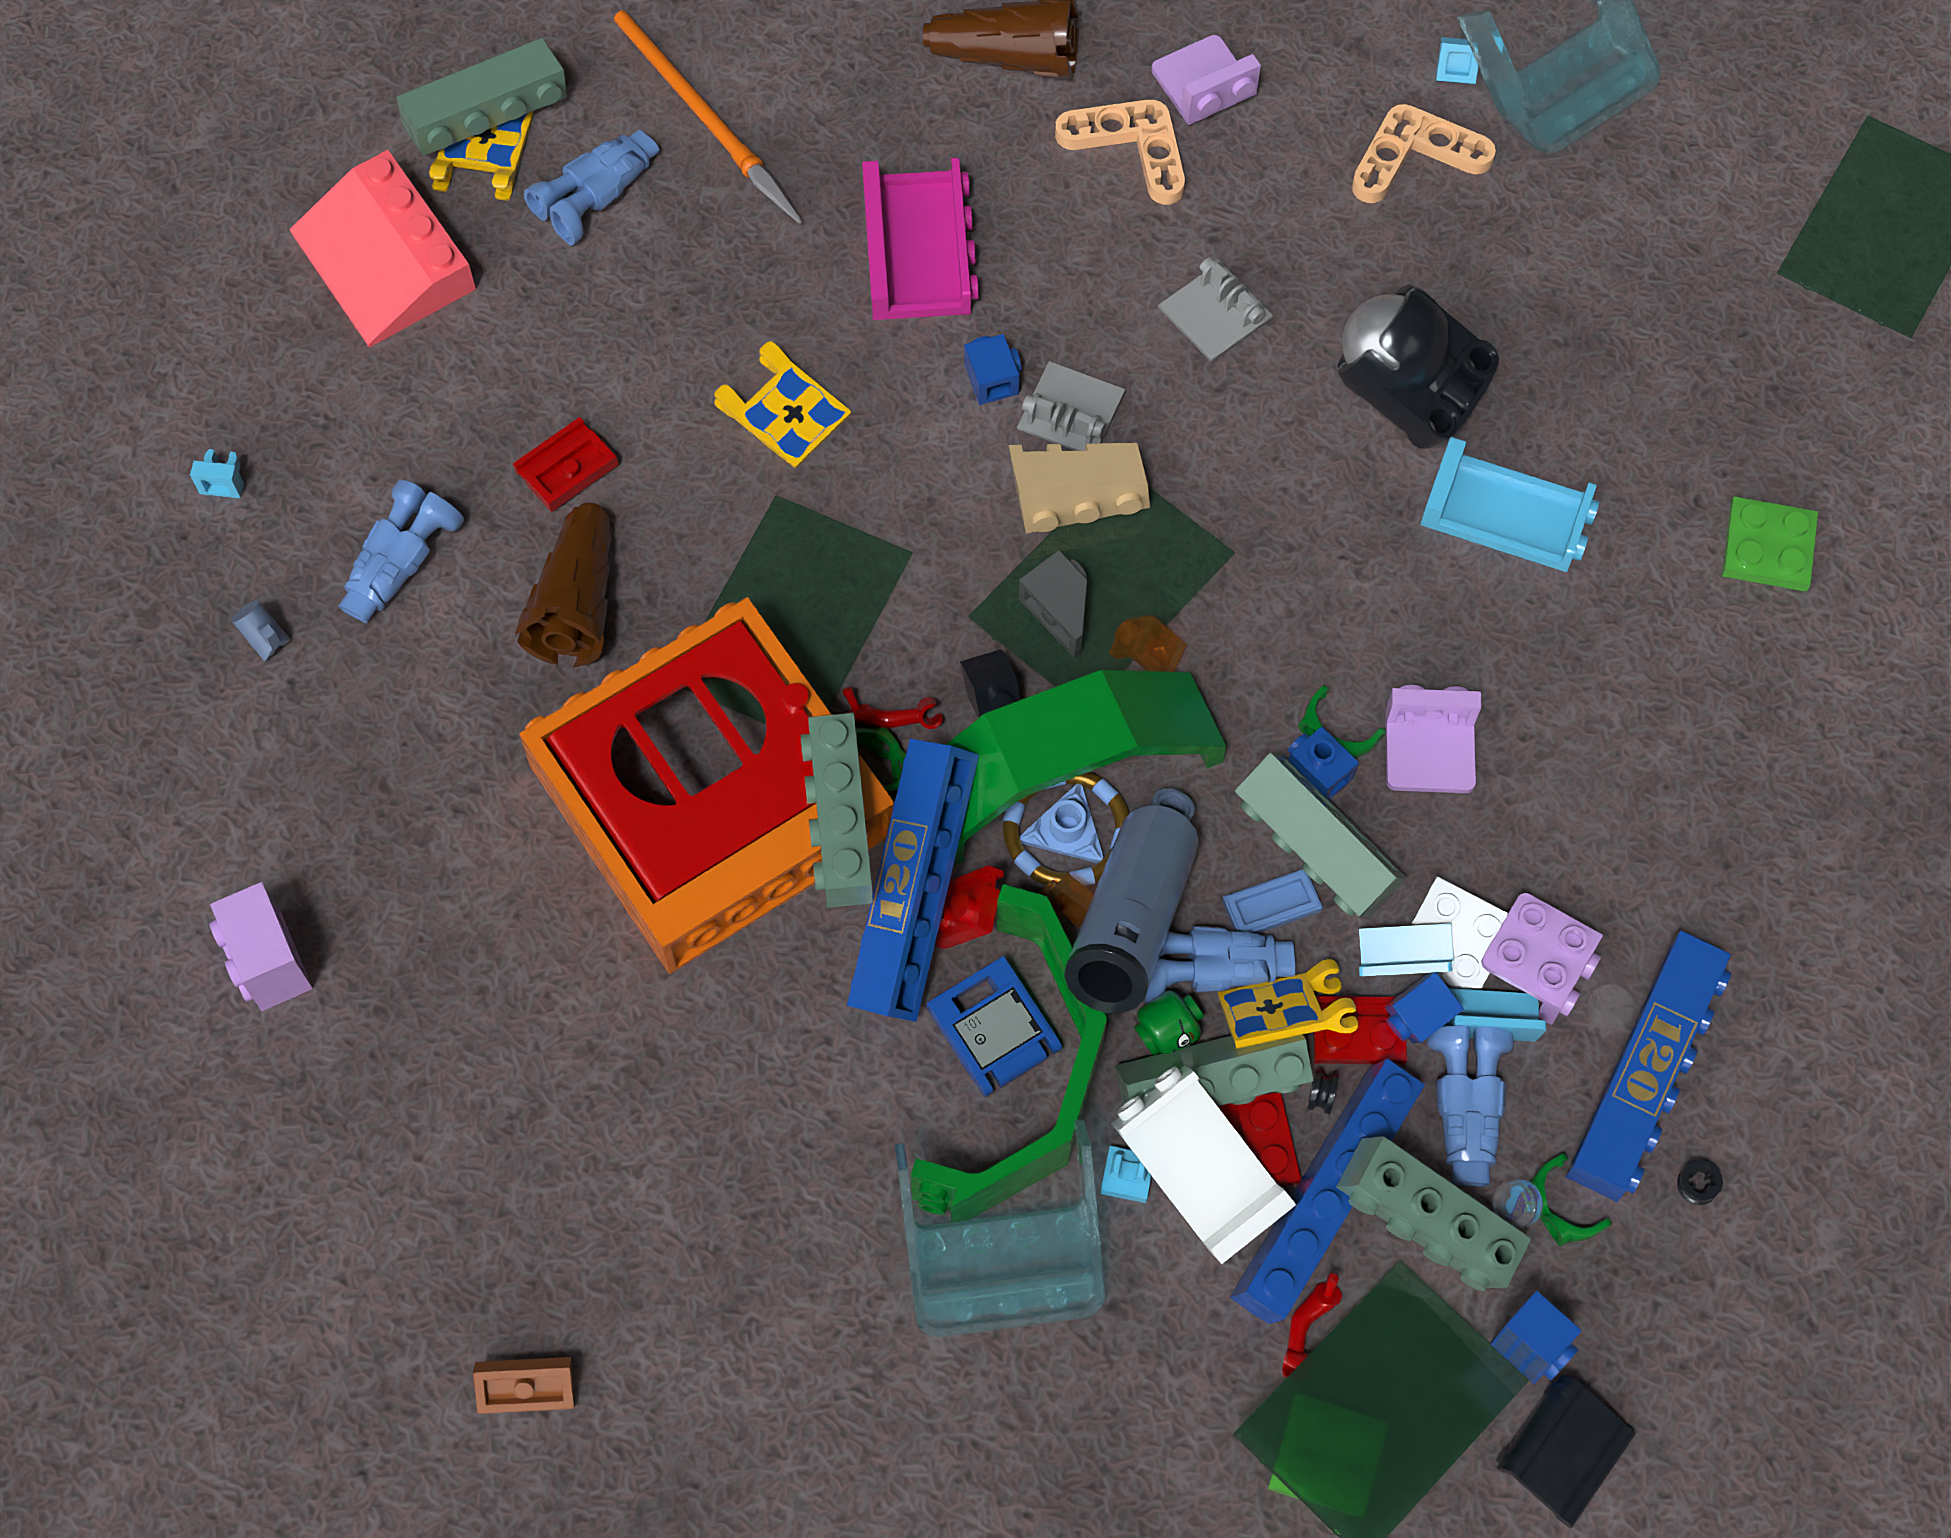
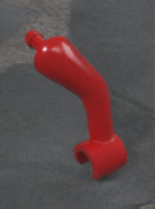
M851 687L843 689V695L851 707V710L847 713H854L855 723L880 728H894L920 723L926 729H935L941 725L943 720L941 713L930 718L923 715L926 710L936 705V700L931 697L920 700L917 708L882 710L873 708L868 704L859 705Z
M1334 1273L1328 1275L1327 1283H1320L1315 1287L1291 1317L1288 1346L1282 1366V1375L1288 1379L1300 1382L1307 1381L1308 1372L1312 1367L1313 1355L1304 1353L1306 1334L1315 1320L1332 1310L1342 1299V1293L1336 1286L1339 1278Z

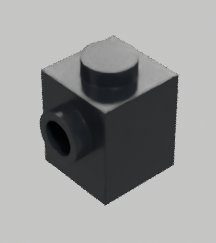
M1002 649L960 661L966 693L978 718L987 712L1020 700L1016 675Z

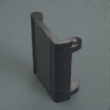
M1561 1375L1556 1382L1549 1383L1544 1390L1547 1396L1510 1449L1502 1451L1496 1461L1499 1463L1497 1469L1502 1473L1512 1475L1549 1508L1559 1521L1572 1528L1636 1433L1578 1380Z

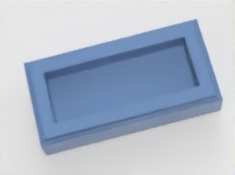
M1303 869L1223 896L1222 903L1234 931H1250V933L1255 934L1319 913L1323 908L1310 877Z

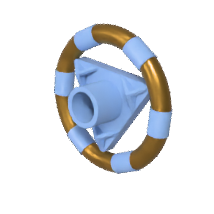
M1091 772L1046 788L1050 789L1065 784L1075 785L1023 832L1021 836L1019 835V826L1025 805L1038 792L1020 799L1005 811L1002 822L1003 837L1007 851L1014 864L1029 878L1041 884L1061 889H1076L1099 882L1122 822L1129 815V811L1120 793L1105 779ZM1083 787L1091 790L1109 806L1114 816L1115 831L1109 852L1104 858ZM1022 844L1097 864L1068 873L1054 871L1042 866L1024 849Z

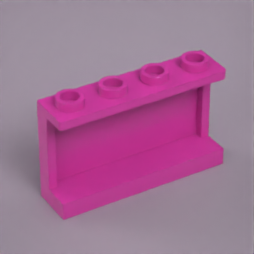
M951 158V170L885 175H879L878 161L862 162L873 320L971 314V300L978 299L977 274L969 275L968 265H975L974 240H966L965 231L972 230L971 206H963V197L969 196L968 172H960L959 158Z

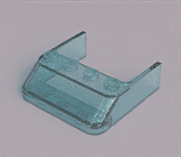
M1596 0L1599 15L1595 22L1517 72L1490 10L1464 13L1457 17L1498 111L1535 150L1542 153H1550L1564 149L1652 91L1658 84L1660 67L1632 0Z
M1084 1120L1074 1121L1081 1198L1075 1205L1065 1208L924 1226L914 1220L904 1143L894 1144L917 1325L922 1332L932 1337H945L1086 1318L1100 1310L1105 1300L1092 1149Z

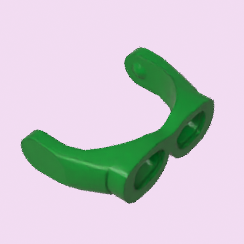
M1326 685L1321 686L1311 698L1303 719L1298 724V728L1303 734L1307 733L1311 736L1320 727H1323L1318 720L1316 706L1322 699L1326 698L1330 690ZM1380 727L1370 739L1364 742H1350L1336 737L1333 738L1356 759L1371 752L1385 736L1386 730Z
M884 727L877 729L855 728L857 744L866 747L882 758L890 760L894 783L883 788L891 799L897 795L899 787L897 783L901 778L906 753L900 749L896 739ZM881 740L889 746L890 751L884 748Z
M1565 1153L1544 1164L1531 1181L1524 1185L1536 1197L1531 1201L1533 1209L1559 1247L1566 1243L1593 1238L1613 1225L1608 1218L1604 1221H1599L1593 1227L1580 1228L1565 1222L1549 1211L1545 1194L1546 1176L1548 1172L1557 1167H1562L1569 1160ZM1529 1192L1524 1194L1528 1201L1531 1199Z

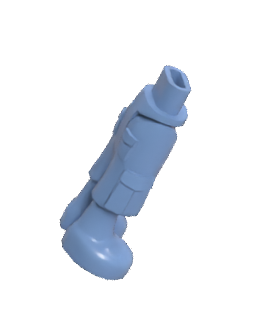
M640 129L629 137L620 135L617 139L605 141L594 148L592 152L582 154L564 165L562 169L563 175L548 182H537L529 186L524 191L525 202L531 212L541 221L551 218L557 235L572 246L578 243L584 234L581 221L584 212L589 207L593 210L601 211L614 199H617L623 192V189L633 182L643 170L649 167V159L659 153V147ZM571 191L574 193L573 195L567 198H563Z
M399 480L393 487L391 493L394 500L392 510L387 520H377L372 527L367 539L364 541L361 553L353 564L354 567L349 581L344 586L347 594L338 607L346 614L364 623L369 621L376 609L382 611L385 604L398 592L407 578L418 571L419 566L430 551L425 542L429 535L437 528L446 531H456L464 522L461 513L447 501L432 492L426 495L418 485L409 481ZM413 514L417 515L409 531H402L409 518Z
M1193 926L1188 935L1169 931L1160 957L1166 954H1188L1189 959L1192 961H1172L1159 958L1143 1003H1148L1163 993L1168 986L1180 982H1190L1191 988L1196 992H1219L1234 986L1257 985L1267 981L1273 983L1276 977H1294L1295 956L1293 942H1274L1272 935H1267L1265 938L1263 935L1250 933V931L1233 932L1221 927Z
M1441 1027L1427 1038V1045L1432 1051L1442 1053L1446 1061L1447 1075L1436 1081L1437 1108L1443 1122L1444 1144L1447 1153L1446 1163L1452 1165V1184L1459 1186H1489L1490 1167L1496 1165L1495 1155L1499 1141L1500 1119L1503 1118L1506 1108V1083L1501 1078L1496 1077L1497 1067L1501 1055L1509 1053L1513 1048V1034L1510 1031L1494 1027H1479L1474 1030L1473 1048L1476 1052L1477 1073L1476 1079L1472 1080L1467 1077V1055L1470 1041L1469 1027Z

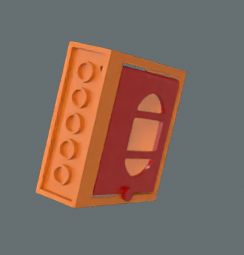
M748 597L738 603L731 602L724 605L716 612L713 618L700 626L694 624L687 627L678 635L675 641L663 648L655 647L642 655L638 663L628 669H619L611 672L603 679L601 685L587 693L579 692L571 696L562 708L549 716L543 717L541 715L534 718L526 725L525 730L519 733L531 769L669 974L815 884L813 863L822 862L821 846L811 847L809 819H817L818 815L816 803L807 804L805 776L814 775L812 761L803 762L800 734H809L808 717L831 715V713ZM715 677L735 682L747 689L759 702L766 719V736L758 754H754L702 681L703 678ZM683 687L690 688L743 764L740 768L693 796L687 793L636 718L638 714ZM624 727L676 801L675 805H657L641 800L631 794L618 780L612 766L611 756L613 742L619 728ZM858 752L869 850L887 838L894 802ZM557 759H560L656 903L652 904L556 761Z

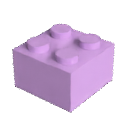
M263 882L210 904L216 920L209 922L210 929L220 948L223 947L228 961H225V966L234 986L239 987L246 1002L253 999L260 1010L264 1011L313 989L283 915Z

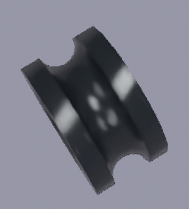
M1316 1069L1307 1110L1313 1111L1314 1108L1321 1107L1324 1110V1114L1330 1115L1339 1074L1333 1073L1332 1076L1326 1077L1322 1074V1070Z
M1694 1160L1688 1163L1679 1173L1677 1179V1188L1680 1195L1687 1202L1694 1205H1705L1712 1202L1721 1192L1723 1186V1177L1720 1170L1712 1162L1706 1160ZM1697 1172L1706 1175L1704 1181L1708 1179L1711 1181V1186H1708L1703 1193L1694 1190L1696 1184L1692 1186L1689 1184L1688 1179H1692Z

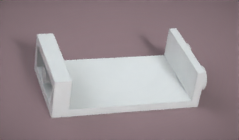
M1185 1065L1179 1070L1175 1066L1165 1071L1155 1080L1154 1085L1156 1088L1143 1099L1136 1096L1123 1104L1117 1111L1119 1118L1111 1124L1204 1245L1223 1264L1296 1204L1287 1192L1276 1184L1198 1082L1199 1077L1196 1073Z

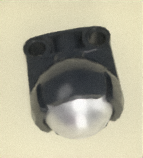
M1408 284L1401 287L1394 294L1371 298L1354 310L1343 331V355L1339 360V370L1337 372L1348 388L1358 396L1363 397L1403 430L1414 446L1420 449H1427L1452 437L1467 420L1497 370L1499 355L1491 343L1478 339L1440 307L1423 289ZM1430 421L1434 424L1435 430L1431 427Z

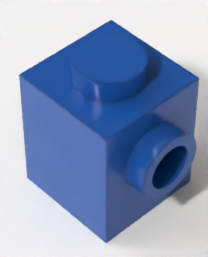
M1004 334L993 337L982 336L971 343L964 344V365L979 405L1019 395L1018 372L1022 371L1021 362L1016 348L1009 349Z
M1320 727L1311 736L1307 733L1302 734L1288 749L1290 754L1288 760L1328 800L1354 779L1359 764L1323 727Z
M1436 972L1426 974L1385 1006V1009L1391 1015L1386 1019L1390 1028L1402 1041L1409 1039L1412 1044L1423 1042L1464 1010Z

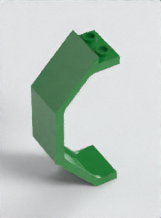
M1099 670L987 712L945 744L979 754L953 866L964 862V843L966 840L1020 799L1127 757L1141 755L1200 754L1207 769L1223 763L1226 745L1191 673Z
M1005 884L1002 885L998 897L997 931L1028 939L1040 948L1079 1033L1081 1042L1056 1125L1047 1135L989 1169L976 1174L962 1172L916 1158L910 1176L912 1200L919 1201L918 1207L932 1214L945 1215L946 1210H950L951 1230L1069 1164L1104 1044L1107 1023L1105 1013L1091 1009L1077 1000L1067 987L1064 974L1072 946L1048 897Z

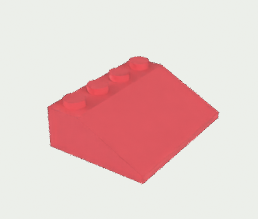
M389 150L352 168L289 229L369 348L476 290L469 263Z

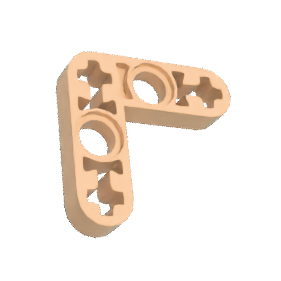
M1141 100L1070 110L1062 113L1057 118L1055 138L1059 145L1069 150L1137 141L1150 197L1162 205H1170L1181 199L1184 193L1185 176L1170 113L1167 106L1157 100ZM1145 115H1153L1157 123L1150 124L1149 120L1145 119ZM1130 116H1133V123H1135L1133 128H1130ZM1112 119L1119 121L1123 127L1119 131L1109 132L1102 128L1101 124L1106 120ZM1089 122H1094V133H1091ZM1075 125V129L1079 131V134L1071 135L1067 127ZM1156 146L1163 147L1168 150L1169 155L1163 159H1155L1148 154V150ZM1167 170L1168 183L1173 185L1171 190H1165V187L1160 185L1162 171Z
M1406 104L1397 105L1387 113L1356 169L1352 191L1356 198L1362 202L1376 203L1381 201L1387 195L1411 149L1467 173L1482 174L1492 166L1496 152L1495 145L1489 138L1421 109ZM1403 119L1409 121V125L1404 127L1400 138L1396 136L1397 124L1401 123ZM1434 134H1442L1450 140V143L1446 146H1436L1431 143L1429 137ZM1458 141L1463 143L1460 146L1459 153L1455 152ZM1382 148H1388L1395 151L1398 157L1392 161H1386L1379 158L1376 152ZM1475 150L1483 152L1478 159L1470 157ZM1375 169L1380 172L1377 184L1368 188L1364 186L1365 182L1371 179Z

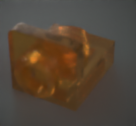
M1148 615L1126 619L1115 632V641L1109 654L1115 659L1131 657L1146 671L1174 672L1187 644L1156 617Z
M1066 873L1058 883L1052 880L1040 892L1041 895L1048 897L1054 912L1063 905L1065 907L1063 912L1073 924L1081 928L1094 895L1090 890L1069 873Z

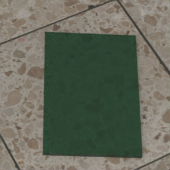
M1867 116L1777 274L1803 286L1805 290H1811L1876 321L1880 326H1886L1912 338L1951 267V154L1873 117Z
M1148 487L1150 508L1139 510L1130 515L1118 514L1099 518L1091 523H1075L1056 527L987 596L968 618L988 633L992 640L998 641L1044 679L1057 687L1099 670H1125L1234 556L1235 552ZM1058 550L1069 561L1071 559L1077 561L1087 575L1081 654L1076 658L1071 656L1019 600V579Z
M776 495L705 622L713 618L716 612L724 605L731 602L738 603L748 597L826 708L830 710L913 552ZM705 677L702 679L719 705L766 725L762 707L747 689L735 682L722 678ZM683 687V688H682V689H685V690H687V691L693 693V692L690 690L689 687Z
M1399 1261L1246 1419L1233 1435L1259 1459L1261 1464H1264L1334 1535H1337L1339 1538H1386L1529 1380L1403 1262Z

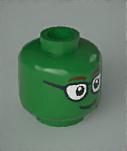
M1166 990L1139 1008L1136 1014L1139 1023L1133 1026L1153 1056L1159 1053L1170 1054L1193 1045L1201 1038L1202 1033L1198 1021L1204 1018V1015L1189 994L1181 999L1176 992Z

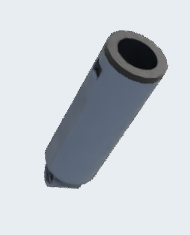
M1171 788L1158 790L1149 805L1131 811L1123 820L1067 961L1064 974L1067 987L1077 1000L1091 1009L1105 1013H1125L1137 1008L1145 999L1199 845L1196 828L1190 822L1195 813L1194 804L1187 795Z

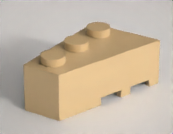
M1138 443L1086 444L1085 451H1062L1061 444H1047L1046 451L1023 452L1022 445H1009L1016 492L1026 534L1037 531L1049 532L1056 527L1075 523H1091L1099 518L1118 514L1130 515L1139 510L1150 508L1148 483Z

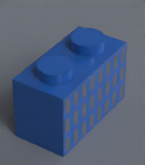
M1536 1291L1505 1325L1490 1346L1534 1385L1542 1375H1545L1551 1381L1579 1349L1572 1342L1582 1330Z

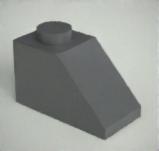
M1058 550L1019 579V600L1071 656L1076 658L1081 654L1087 575L1077 561L1073 559L1069 561Z

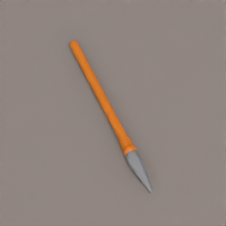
M625 10L617 12L614 16L615 23L731 154V158L741 169L742 174L750 178L760 191L797 223L801 224L802 219L776 177L763 167L762 159L756 156L745 144L741 143Z

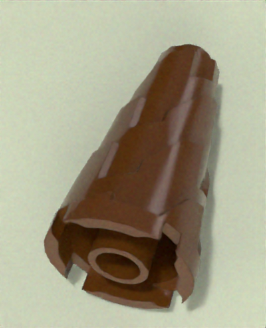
M1037 0L1001 3L1002 7L963 9V13L935 15L930 23L924 24L923 44L924 47H930L933 55L960 58V61L968 63L1001 65L1002 69L1033 71L1034 75L1073 77L1072 73H1075L1079 28H1075L1074 21L1069 20V18H1078L1076 0Z
M591 502L583 503L578 507H574L565 517L554 550L549 552L538 584L533 585L526 607L518 619L515 635L520 633L518 644L533 657L550 664L558 665V654L576 656L573 667L588 665L600 657L603 649L608 599H605L610 571L607 561L611 533H608L610 526L609 515L598 504Z

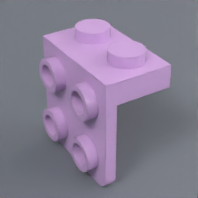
M1211 35L1155 60L1152 64V74L1187 125H1191L1256 95L1261 65L1253 54L1237 61L1221 37Z
M1418 685L1392 688L1385 709L1386 783L1391 790L1470 793L1473 791L1476 784L1474 725L1481 710V692L1468 691L1466 688L1458 686L1448 687L1444 690H1426Z
M1523 893L1518 896L1484 954L1481 964L1486 971L1543 1002L1539 1009V1018L1552 1025L1559 1013L1568 1017L1581 994L1574 990L1573 987L1580 976L1589 980L1601 959V956L1594 953L1603 935L1528 893Z

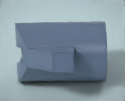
M254 600L242 607L231 619L234 626L263 661H266L275 654V650L279 646L283 647L291 640L259 600Z

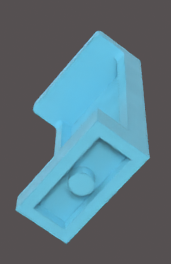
M1450 437L1424 511L1421 526L1564 572L1568 571L1572 559L1581 560L1588 541V536L1581 535L1584 524L1592 526L1600 501L1592 499L1596 484L1588 482L1585 492H1580L1463 455L1466 441Z

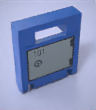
M1004 956L926 1004L929 1014L984 1097L993 1093V1088L985 1077L988 1073L991 1072V1075L1001 1089L1047 1060V1055L1039 1041L1044 1040L1053 1054L1062 1050L1059 1039ZM988 980V984L995 993L960 1013L953 1001Z

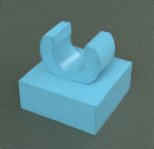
M1441 37L1436 81L1476 84L1482 48L1481 40Z
M209 449L205 453L204 461H193L190 476L199 494L241 498L244 482L239 474L240 461L236 452L230 451L229 459L225 464L217 463L218 457L213 449Z
M1109 1146L1100 1194L1146 1203L1151 1174L1132 1150Z

